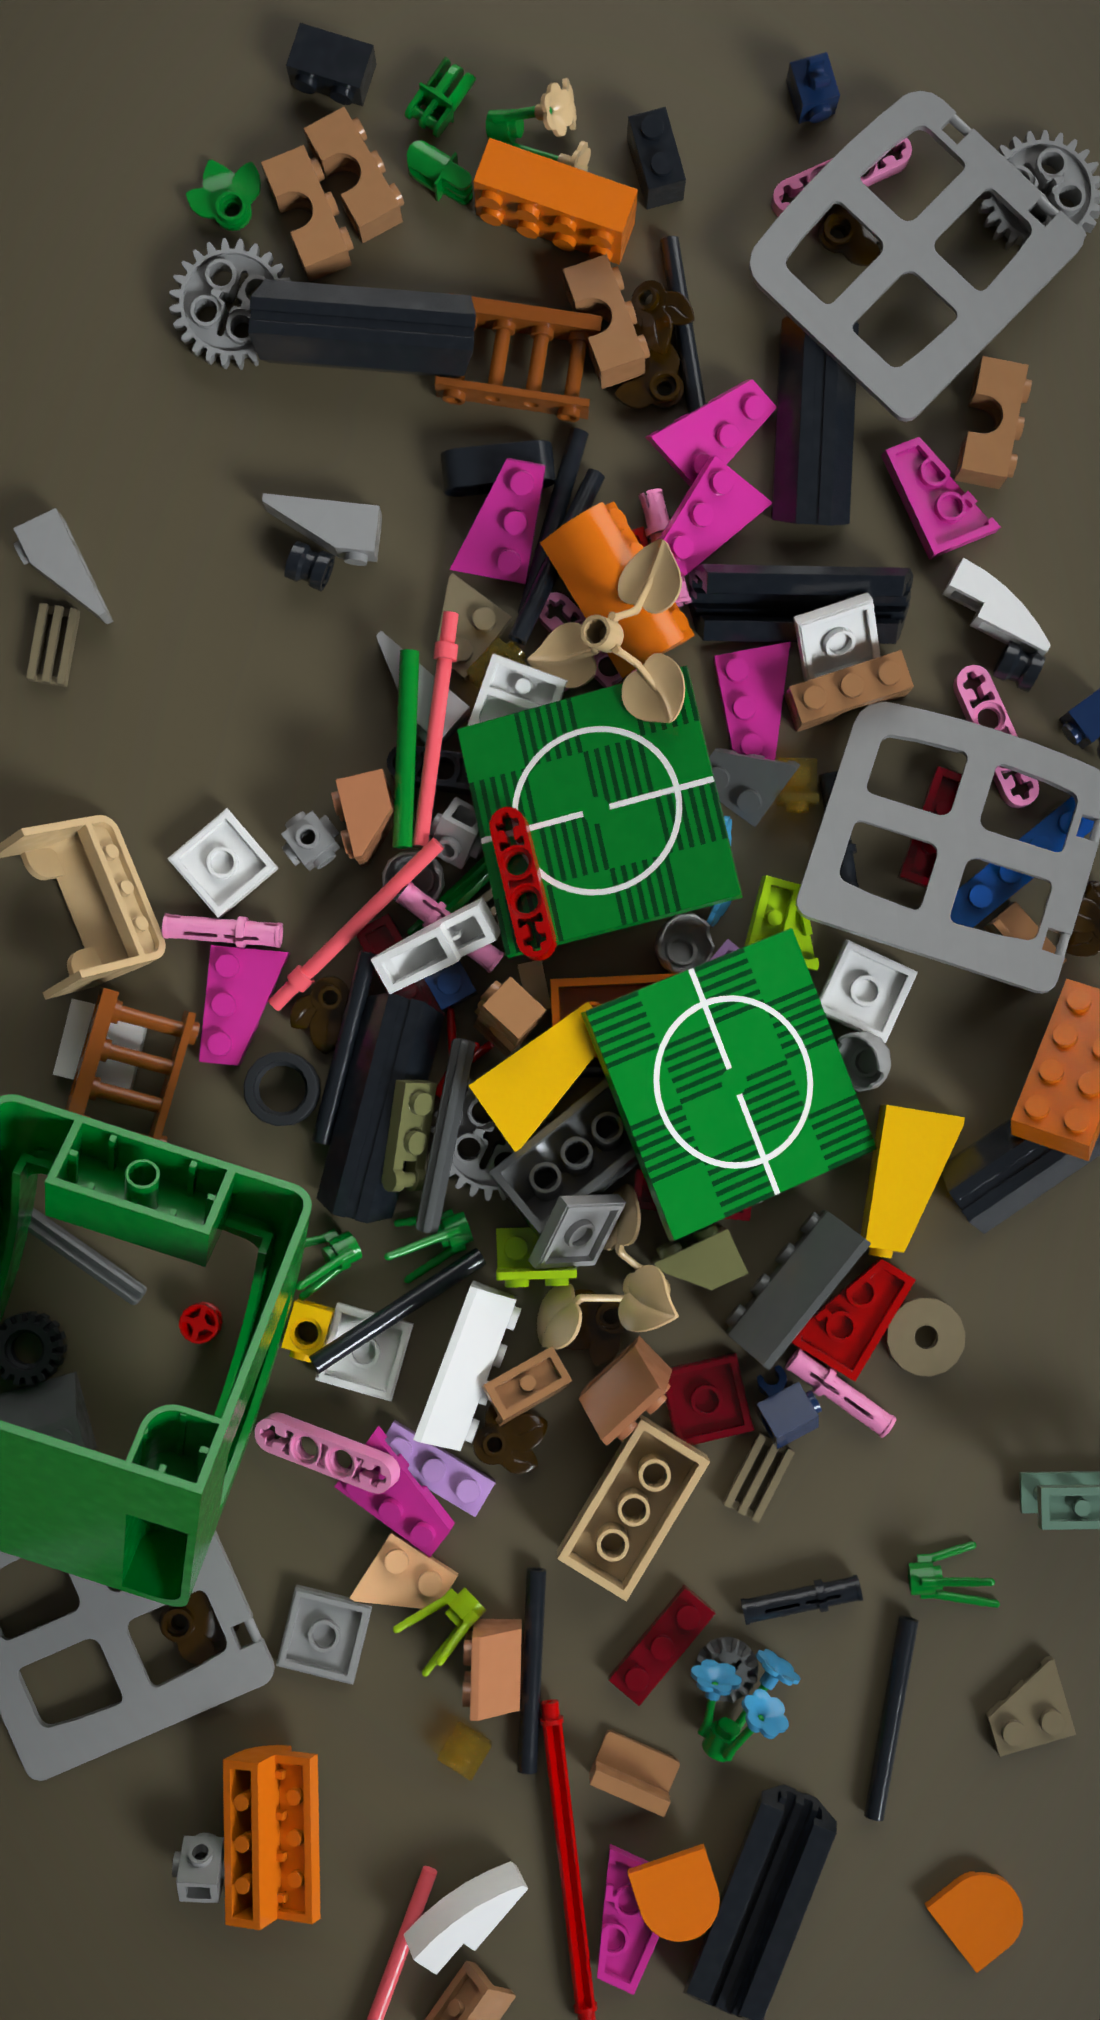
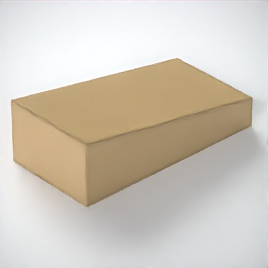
M542 960L518 964L522 987L545 1009H550L551 1003Z

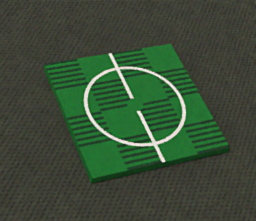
M687 665L680 667L685 680L684 703L679 715L671 723L646 722L631 715L622 701L623 683L457 729L504 950L508 958L523 955L516 942L490 832L492 815L503 807L516 808L524 815L529 824L556 935V946L743 898ZM511 818L505 819L506 826L500 828V830H503L509 836L511 846L524 845V841L519 844L514 839L513 827L519 825V823H515ZM523 854L513 856L508 863L509 872L513 875L524 873L529 865L527 856ZM532 892L522 894L517 902L518 910L522 913L534 911L538 904L537 895ZM543 917L540 918V919L537 920V921L542 922V921H543ZM522 922L521 925L528 924L533 933V940L527 942V945L532 946L536 951L540 950V944L546 940V937H542L537 932L535 922Z
M792 928L581 1012L669 1241L680 1239L877 1149Z

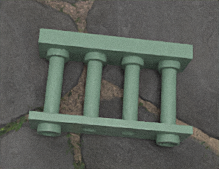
M1100 1471L1019 1472L1020 1512L1038 1513V1527L1040 1529H1100Z

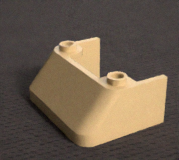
M95 815L21 828L0 843V858L20 855L25 868L33 877L39 880H57L84 946V949L74 952L68 958L67 970L69 977L42 992L45 1000L93 988L148 965L163 956L166 948L165 939L162 936L161 929L120 829L111 818L105 815Z

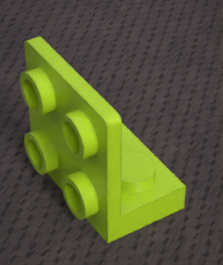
M530 1227L496 1228V1280H505V1287L507 1288L529 1287V1280L545 1279V1286L569 1285V1278H577V1267L535 1269L528 1261L539 1239Z

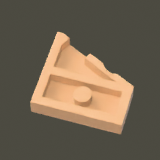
M392 1530L353 1590L350 1599L354 1602L423 1609L440 1599L451 1588L458 1577V1573L433 1556L429 1557Z

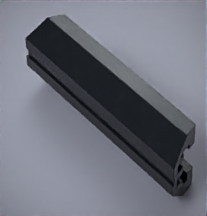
M265 279L251 295V318L249 319L248 333L259 359L268 363L461 378L465 376L473 353L476 312L471 295Z
M788 316L782 319L780 329L771 519L793 524L827 526L850 524L856 380ZM856 321L853 325V331L858 335L859 323Z
M700 564L689 575V595L692 602L688 605L696 633L703 641L797 642L793 617L868 592L873 599L879 644H896L901 635L910 606L914 575L910 568Z
M389 993L371 995L367 998L316 1197L332 1215L352 1218L363 1223L393 1218L400 1192L386 1191L382 1184V1174L396 1080L429 1081L444 1023V1015L423 1001ZM404 1161V1164H403V1171H404V1172H405V1167H406V1161Z
M1010 1118L949 1159L941 1174L949 1194L955 1203L958 1204L968 1222L985 1234L1100 1156V1133L1089 1161L1011 1135Z
M785 1784L762 1791L720 1897L717 1917L706 1932L684 1988V1994L745 2020H764L837 1834V1821L818 1798L798 1792L796 1789Z

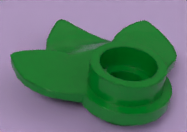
M209 160L203 173V188H196L186 192L188 203L192 211L198 216L215 219L223 229L229 231L240 230L251 220V204L261 191L260 175L256 166L251 161L241 166L234 174L224 165L214 160ZM236 208L240 210L236 216H227V212L230 209Z

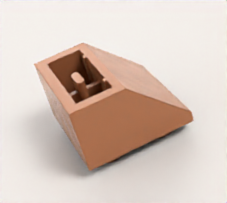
M383 769L337 779L338 791L331 792L337 816L339 815L341 821L346 822L347 826L346 830L341 831L345 852L349 855L350 859L355 858L361 867L368 866L393 827L394 803L389 782Z
M640 1336L583 1388L578 1398L600 1439L606 1446L616 1437L620 1441L628 1437L637 1427L638 1423L636 1420L645 1411L649 1415L654 1413L667 1399L664 1394L671 1387L668 1382L672 1369Z
M479 1618L474 1623L473 1631H467L464 1640L463 1665L471 1666V1671H465L462 1707H470V1721H480L520 1711L522 1619Z

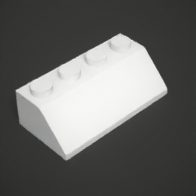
M473 1280L413 1440L461 1451L464 1441L472 1443L480 1420L473 1418L477 1405L479 1403L486 1406L488 1401L482 1386L489 1382L487 1378L492 1366L500 1368L508 1347L501 1343L506 1328L514 1330L522 1309L515 1306L517 1296Z

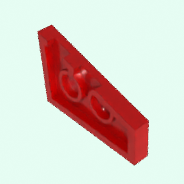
M879 1258L818 1310L792 1341V1344L856 1382L916 1279Z

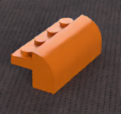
M614 501L606 505L601 502L587 509L540 542L585 618L591 615H601L608 618L610 612L618 613L634 607V605L627 604L620 599L618 583L625 566L644 547L638 542L628 525L626 516L619 510ZM676 603L658 614L647 612L642 607L639 614L618 621L624 632V639L621 644L622 649L638 659L642 665L652 654H664L695 636L689 626L687 617L680 611ZM613 652L607 653L622 678L637 671L633 665Z
M267 1745L241 1750L223 1759L225 1925L261 1930L277 1919L314 1924L321 1919L318 1754L292 1751L290 1745Z

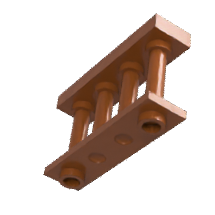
M471 296L476 312L474 330L477 327L492 329L495 333L488 383L467 381L465 376L461 378L436 376V396L454 405H462L465 401L554 414L557 415L558 419L567 422H577L580 418L588 420L590 399L579 398L586 349L589 347L588 337L602 332L603 316ZM515 333L527 334L533 338L526 389L503 386L510 336ZM553 338L567 340L571 344L564 395L541 392L548 343Z
M100 987L65 1110L90 1118V1116L84 1115L88 1099L95 1101L96 1097L151 1111L155 1114L149 1135L145 1136L167 1142V1136L162 1135L187 1046L188 1044L194 1045L198 1036L200 1023L195 1022L197 1013L184 1010L181 1021L123 1006V1001L117 1000L118 991ZM118 1021L176 1036L171 1058L167 1059L112 1044V1039L106 1038L110 1023L117 1024ZM107 1059L165 1074L160 1096L156 1097L101 1082V1078L95 1076L99 1061L106 1062Z

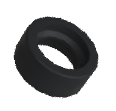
M285 1051L272 1052L257 1059L248 1070L243 1084L244 1099L251 1113L262 1122L274 1126L295 1125L308 1118L317 1107L321 1094L320 1079L314 1067L303 1057ZM276 1066L294 1068L301 1074L305 1082V1095L302 1102L289 1112L271 1110L263 1103L260 1097L259 1085L262 1077L268 1070Z

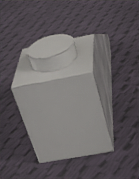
M263 493L262 502L269 514L338 558H343L345 563L365 566L367 561L377 562L382 526L380 506Z
M56 508L13 528L19 541L14 543V547L24 565L30 563L42 576L106 625L114 622L65 519Z
M380 631L376 638L398 690L400 650L403 649L384 632ZM419 663L416 737L426 745L435 676ZM450 689L448 692L441 748L471 715L470 707Z

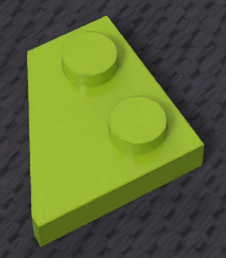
M768 875L762 876L745 946L792 928L808 970L817 971L819 961L814 956L810 936L813 934L811 922L802 917L796 908V899L801 885Z

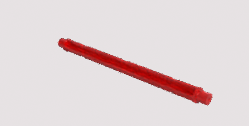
M548 1699L541 1702L542 1717L540 1718V1725L543 1726L575 1999L573 2008L578 2020H596L595 2011L598 2009L594 1998L562 1726L564 1717L560 1715L559 1701L557 1699Z

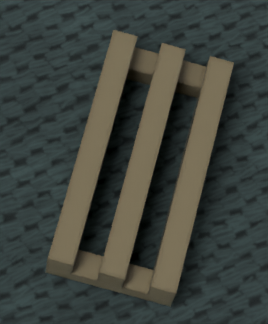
M39 603L26 675L28 681L67 687L81 614L78 609H66L63 606L55 605L54 607L46 603ZM49 615H52L43 673L39 674ZM64 617L68 618L58 677L52 676L62 618Z
M758 1432L722 1502L723 1505L759 1523L795 1454L794 1450L786 1446L777 1449L771 1438ZM763 1444H765L769 1449L740 1503L735 1499ZM777 1452H780L782 1456L753 1510L750 1508V1505Z

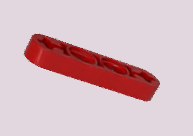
M503 807L492 815L490 832L516 942L520 951L529 959L535 961L545 960L554 953L557 943L527 819L516 808ZM511 818L515 823H519V825L513 827L514 839L519 844L524 841V845L511 846L509 836L503 830H500V828L506 826L505 819ZM517 854L526 855L529 860L527 870L520 875L511 874L508 870L510 859ZM526 892L535 893L538 898L537 907L530 913H522L517 907L519 897ZM543 917V921H542V922L537 921V920H539L540 918ZM522 922H535L537 932L542 937H546V940L540 944V950L536 951L535 948L527 945V942L533 940V933L531 927L528 924L522 926Z

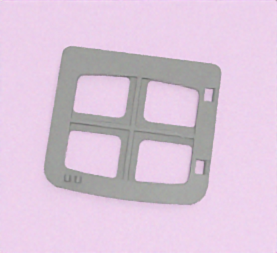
M916 91L902 96L879 115L804 187L754 246L751 253L749 270L751 279L758 289L891 415L899 421L907 422L915 419L1079 252L1084 242V235L1082 230L1066 214L1055 208L1034 184L974 128L971 129L956 115V111L943 99L931 92ZM948 123L953 125L964 136L958 144L942 131ZM922 130L928 133L964 167V170L917 218L905 221L898 217L863 184L861 176L914 131ZM990 191L1027 226L1030 234L1017 254L985 290L979 291L936 252L934 245L936 240L982 193ZM834 204H840L879 240L882 245V252L834 302L825 304L789 271L786 261L825 213ZM1036 204L1052 218L1046 226L1029 212ZM909 273L917 276L955 312L956 320L900 367H892L853 331V325L902 275Z
M891 702L870 704L859 713L853 724L796 899L797 911L808 920L1034 993H1047L1058 982L1065 952L1074 929L1099 845L1100 770L1034 742L959 718ZM886 738L901 739L966 756V764L952 809L949 813L937 815L874 795L868 791L867 783L881 741ZM998 766L1047 783L1072 795L1075 800V809L1061 852H1053L988 831L982 826L980 821L995 769ZM1082 817L1094 821L1089 840L1076 836ZM863 822L928 843L935 848L936 860L919 909L913 910L878 897L845 882L841 878L840 867L856 823ZM973 859L982 860L1044 880L1050 884V892L1034 939L1024 940L1002 936L956 924L951 920V911L967 862ZM1048 930L1060 934L1055 954L1042 950Z
M216 1530L192 1593L196 1591L206 1593L226 1637L227 1646L224 1650L203 1663L159 1685H155L150 1681L131 1638L128 1626L132 1619L165 1604L122 1590H114L109 1586L69 1574L80 1600L79 1607L75 1611L13 1638H6L0 1627V1714L29 1777L38 1781L47 1780L259 1688L270 1681L275 1670L273 1658L264 1638L261 1637L253 1619V1613ZM0 1551V1569L20 1558ZM244 1622L252 1642L241 1647L233 1626ZM93 1639L97 1641L103 1650L122 1693V1701L76 1718L54 1724L45 1723L37 1711L20 1669L83 1640Z

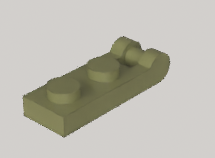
M396 1080L382 1174V1184L388 1192H400L404 1187L409 1191H422L426 1174L424 1169L437 1083L428 1080ZM404 1161H406L405 1172L403 1171Z

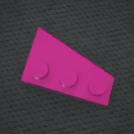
M748 379L645 438L691 487L709 457L716 456L727 465L777 409V406L753 379Z
M920 437L886 449L881 455L929 560L996 533L1001 528L993 517L988 519L976 505L978 501L969 491L965 493L950 477V470Z
M712 456L707 459L659 539H663L668 543L679 566L681 577L686 576L773 502L718 457Z
M511 458L506 459L450 570L526 584L546 465Z
M790 642L716 655L713 658L730 748L738 754L748 755L751 753L765 756V759L775 760Z
M211 945L199 1062L241 1065L257 1030L266 1004L274 992L275 984L291 953Z
M378 1426L365 1445L386 1452L395 1458L400 1467L398 1481L381 1494L368 1492L338 1480L334 1487L431 1557L449 1534L455 1522L427 1486L420 1485L408 1470L409 1463L401 1453L399 1455L394 1453L385 1441L387 1435ZM376 1466L374 1470L379 1472V1479L383 1480L385 1476L380 1474L381 1468Z
M610 1844L597 1978L634 1995L659 1936L649 1929L642 1918L627 1869L649 1861Z

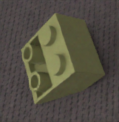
M716 1224L708 1225L693 1232V1239L682 1244L675 1240L655 1248L658 1255L651 1258L653 1265L658 1267L663 1273L709 1290H714L748 1274L729 1230L722 1225L717 1227Z

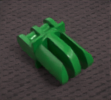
M444 57L427 83H419V90L409 103L405 111V117L409 120L415 118L419 121V127L422 129L430 128L433 130L432 135L439 138L448 124L454 122V112L474 85L476 77L470 72H466L463 76V68L457 64L451 66L450 59ZM422 104L427 106L425 111L420 108ZM436 113L441 115L439 120L434 117Z
M423 140L414 141L409 146L407 151L409 176L433 191L436 201L439 202L443 194L461 205H467L472 201V176L467 170L458 165L456 152L451 157Z

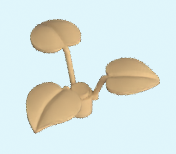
M659 539L645 546L629 561L622 571L618 583V595L623 602L634 605L633 608L618 613L610 612L608 618L601 615H591L584 620L582 625L580 623L568 622L558 626L546 637L540 647L527 658L530 666L568 680L566 688H579L589 683L596 674L597 666L593 656L598 655L600 651L605 653L613 652L637 669V671L630 673L625 678L622 685V701L627 711L637 719L646 722H673L679 715L685 698V680L679 665L672 658L662 653L652 654L642 665L638 659L622 649L621 644L624 639V632L618 623L619 620L639 614L642 607L652 614L664 612L677 600L682 588V577L668 543L663 539Z
M624 1184L613 1193L619 1194L626 1204L603 1248L607 1251L615 1248L616 1254L635 1269L634 1273L628 1274L624 1279V1294H579L575 1297L572 1284L554 1286L542 1300L537 1317L538 1339L543 1348L553 1346L555 1350L562 1349L576 1338L582 1323V1311L579 1304L583 1302H620L618 1309L620 1323L626 1330L632 1332L654 1330L679 1317L671 1301L670 1284L663 1272L656 1266L638 1263L624 1249V1246L632 1245L636 1241L641 1225L639 1202L631 1184Z

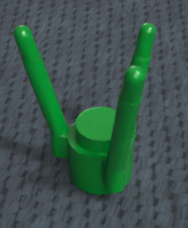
M452 1209L442 1212L440 1221L442 1223L436 1234L399 1247L384 1255V1259L389 1261L441 1242L443 1248L450 1246L404 1278L405 1283H411L454 1254L467 1250L465 1244L474 1241L463 1211L456 1214L453 1213ZM417 1216L396 1219L393 1224L396 1227L413 1226L416 1224Z
M333 1228L322 1235L306 1238L305 1247L326 1243V1247L321 1249L326 1264L296 1284L295 1287L298 1291L309 1285L308 1288L299 1294L300 1300L307 1299L340 1272L350 1268L352 1263L362 1258L360 1246L351 1232L346 1231L338 1235L337 1231Z
M974 1541L930 1554H917V1562L908 1563L910 1595H919L920 1599L934 1598L993 1608L1000 1606V1602L995 1599L942 1591L943 1587L995 1585L993 1578L943 1577L941 1565L933 1566V1562L975 1549L977 1545Z

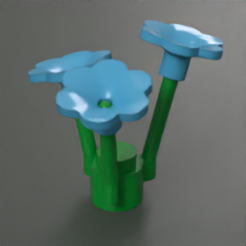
M769 1649L764 1651L758 1650L755 1655L765 1672L759 1680L761 1685L752 1695H747L743 1698V1711L736 1721L722 1717L712 1722L716 1701L720 1699L721 1695H729L732 1690L738 1689L741 1686L742 1679L735 1674V1667L728 1663L719 1664L715 1660L706 1659L701 1662V1665L693 1666L691 1669V1677L697 1681V1687L705 1691V1697L707 1698L704 1719L698 1734L704 1737L702 1741L704 1752L716 1761L730 1762L736 1751L753 1733L761 1732L764 1737L774 1739L779 1733L785 1732L789 1727V1721L784 1715L785 1706L778 1698L770 1697L767 1691L768 1689L773 1690L779 1680L791 1686L792 1684L797 1685L801 1678L794 1672L793 1666L788 1661L779 1658ZM747 1723L748 1726L740 1733L741 1728Z

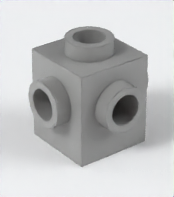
M455 797L443 815L437 813L431 823L430 835L437 839L444 847V850L437 857L462 869L470 856L475 859L478 858L483 847L474 806Z
M313 810L307 815L302 811L293 816L285 824L287 830L281 833L287 844L281 847L295 866L302 862L309 871L314 867L321 869L329 864L336 857L335 852L340 849V846L334 840V837L340 834L326 815L319 819ZM311 831L314 832V842L309 845L303 844L301 839Z
M211 1833L184 1836L182 1850L175 1851L172 1864V1877H177L176 1885L180 1902L220 1903L223 1880H225L224 1837H217Z

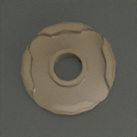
M919 1297L904 1301L885 1332L890 1356L899 1367L916 1376L932 1377L947 1372L958 1362L965 1347V1330L961 1318L951 1306L936 1298ZM924 1325L931 1326L935 1332L934 1342L925 1348L919 1347L915 1342L917 1329Z

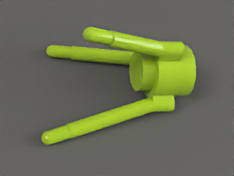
M465 1587L458 1594L450 1588L440 1599L393 1627V1632L399 1633L447 1604L450 1608L445 1614L456 1627L422 1670V1676L427 1677L435 1666H442L470 1627L487 1611Z

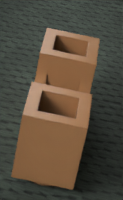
M342 107L304 128L307 145L313 156L317 157L326 178L340 171H351L360 177L358 183L353 188L341 194L344 211L362 243L403 222L400 208L404 205L402 195L395 183L388 185L383 173L386 172L383 161L376 150L370 152L364 141L368 138L357 117L351 119L345 107Z
M302 145L262 161L261 164L266 181L280 214L294 208L306 209L312 213L310 221L305 226L290 232L294 248L308 281L312 282L351 266L348 251L354 249L346 226L339 228L334 216L339 215V210L331 191L325 194L323 192L320 181L325 180L317 157L310 159L305 146Z
M607 254L564 268V289L572 311L603 316V319L610 324L602 333L588 337L589 357L601 389L645 375V359L650 358V352L644 335L637 336L633 326L637 324L633 304L630 300L624 302L621 290H624V283L619 268L611 267Z
M982 356L974 372L968 407L982 409L989 413L994 420L995 430L986 434L968 431L960 446L954 481L1000 489L1007 477H1013L1018 459L1017 454H1012L1014 440H1020L1025 422V417L1019 416L1021 403H1027L1032 385V380L1026 379L1029 365Z
M902 650L789 686L784 697L796 732L833 721L838 715L858 707L878 702H890L906 697L914 685Z
M510 976L503 984L496 980L481 996L482 1000L474 1011L478 1017L473 1027L508 1058L535 1029L538 1020L543 1016L546 1009Z

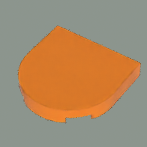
M704 1843L627 1869L642 1918L649 1929L659 1937L674 1942L693 1940L704 1934L715 1921L719 1910L720 1897Z
M969 1871L954 1879L924 1903L928 1911L976 1973L981 1971L1016 1941L1023 1925V1908L1017 1893L1006 1879L997 1874Z

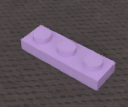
M394 1420L386 1433L387 1438L385 1441L396 1455L401 1453L409 1463L408 1470L420 1485L427 1486L433 1493L476 1517L496 1480L439 1446L413 1440L416 1432Z

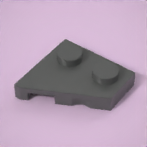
M716 748L710 755L720 802L754 827H756L800 766L796 761L788 760V762L770 760L765 759V756L751 753L742 755L734 750Z

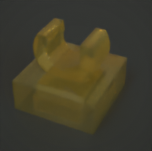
M458 1721L439 1752L437 1760L471 1781L491 1749L492 1741Z

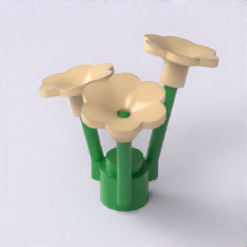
M568 78L562 79V89L558 83H550L546 93L541 96L540 104L536 106L488 111L486 116V135L488 140L490 137L588 171V163L591 156L588 142L581 141L572 156L560 153L558 156L515 143L516 138L523 136L524 119L537 118L539 121L543 120L545 128L552 130L557 137L566 134L567 126H569L571 131L576 130V108L573 89Z

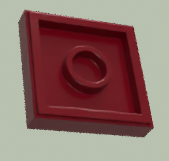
M736 1352L670 1367L672 1373L668 1384L671 1387L664 1395L667 1397L666 1404L675 1436L690 1445H695L754 1431Z

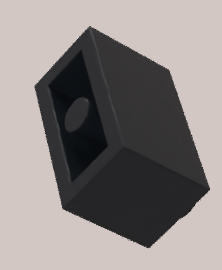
M300 23L286 68L290 84L303 93L314 94L317 92L330 96L332 100L342 105H351L353 103L363 106L377 63L374 45Z
M666 107L628 116L627 142L646 209L682 201L684 199L686 177Z

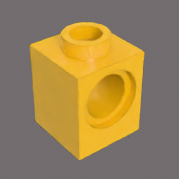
M299 1298L295 1300L281 1348L290 1350L289 1356L294 1359L311 1362L309 1356L325 1346L335 1308L308 1300L302 1301ZM301 1322H312L317 1327L318 1337L316 1341L306 1342L300 1338L298 1327Z

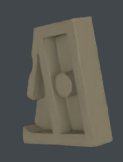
M452 573L448 578L437 641L440 640L443 612L451 611L458 613L455 644L458 645L457 661L452 663L451 671L466 681L511 623L512 617Z
M1051 1656L1045 1657L1040 1661L1041 1666L1025 1681L1021 1679L1010 1690L1007 1698L999 1700L985 1713L996 1752L1000 1757L1076 1735L1055 1660Z

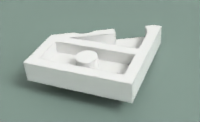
M492 654L468 726L560 701L568 680L500 655Z

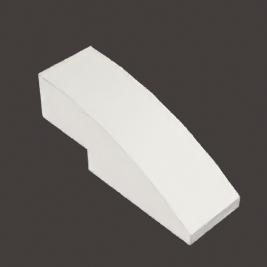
M963 557L955 568L942 595L976 612L970 624L971 627L1005 644L1011 640L1021 645L1022 650L1029 654L1036 652L1044 656L1051 645L1041 627L1024 604L991 574Z
M482 897L374 956L371 962L389 994H392L459 962L461 957L496 941L501 931Z
M510 1861L480 1874L453 1890L426 1911L403 1934L413 1960L437 1975L463 1944L475 1951L528 1890L517 1865Z

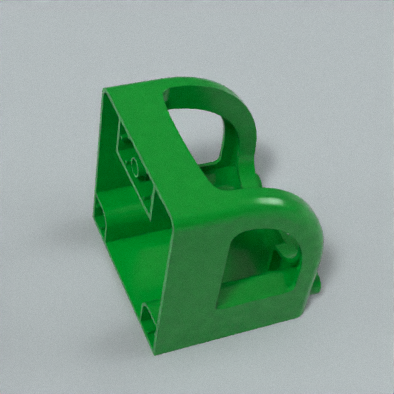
M8 1094L0 1096V1323L24 1251L34 1207L38 1174L48 1175L45 1180L46 1216L206 1267L222 1230L250 1241L259 1249L243 1324L214 1416L175 1404L160 1406L152 1410L141 1422L126 1461L0 1420V1551L174 1607L186 1606L248 1444L281 1344L302 1263L312 1209L311 1198L306 1190L291 1182L21 1095Z

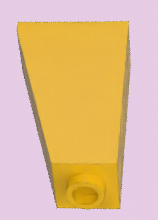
M589 1002L468 1085L514 1152H517L524 1146L596 1055L581 1016V1012L593 1008Z
M880 1105L875 1136L877 1149L873 1151L860 1234L871 1243L868 1255L892 1258L893 1251L905 1252L964 1126L965 1117L892 1105Z

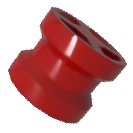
M204 1301L195 1303L185 1309L179 1320V1328L183 1337L191 1343L197 1344L213 1339L219 1334L223 1326V1316L219 1308L211 1302Z

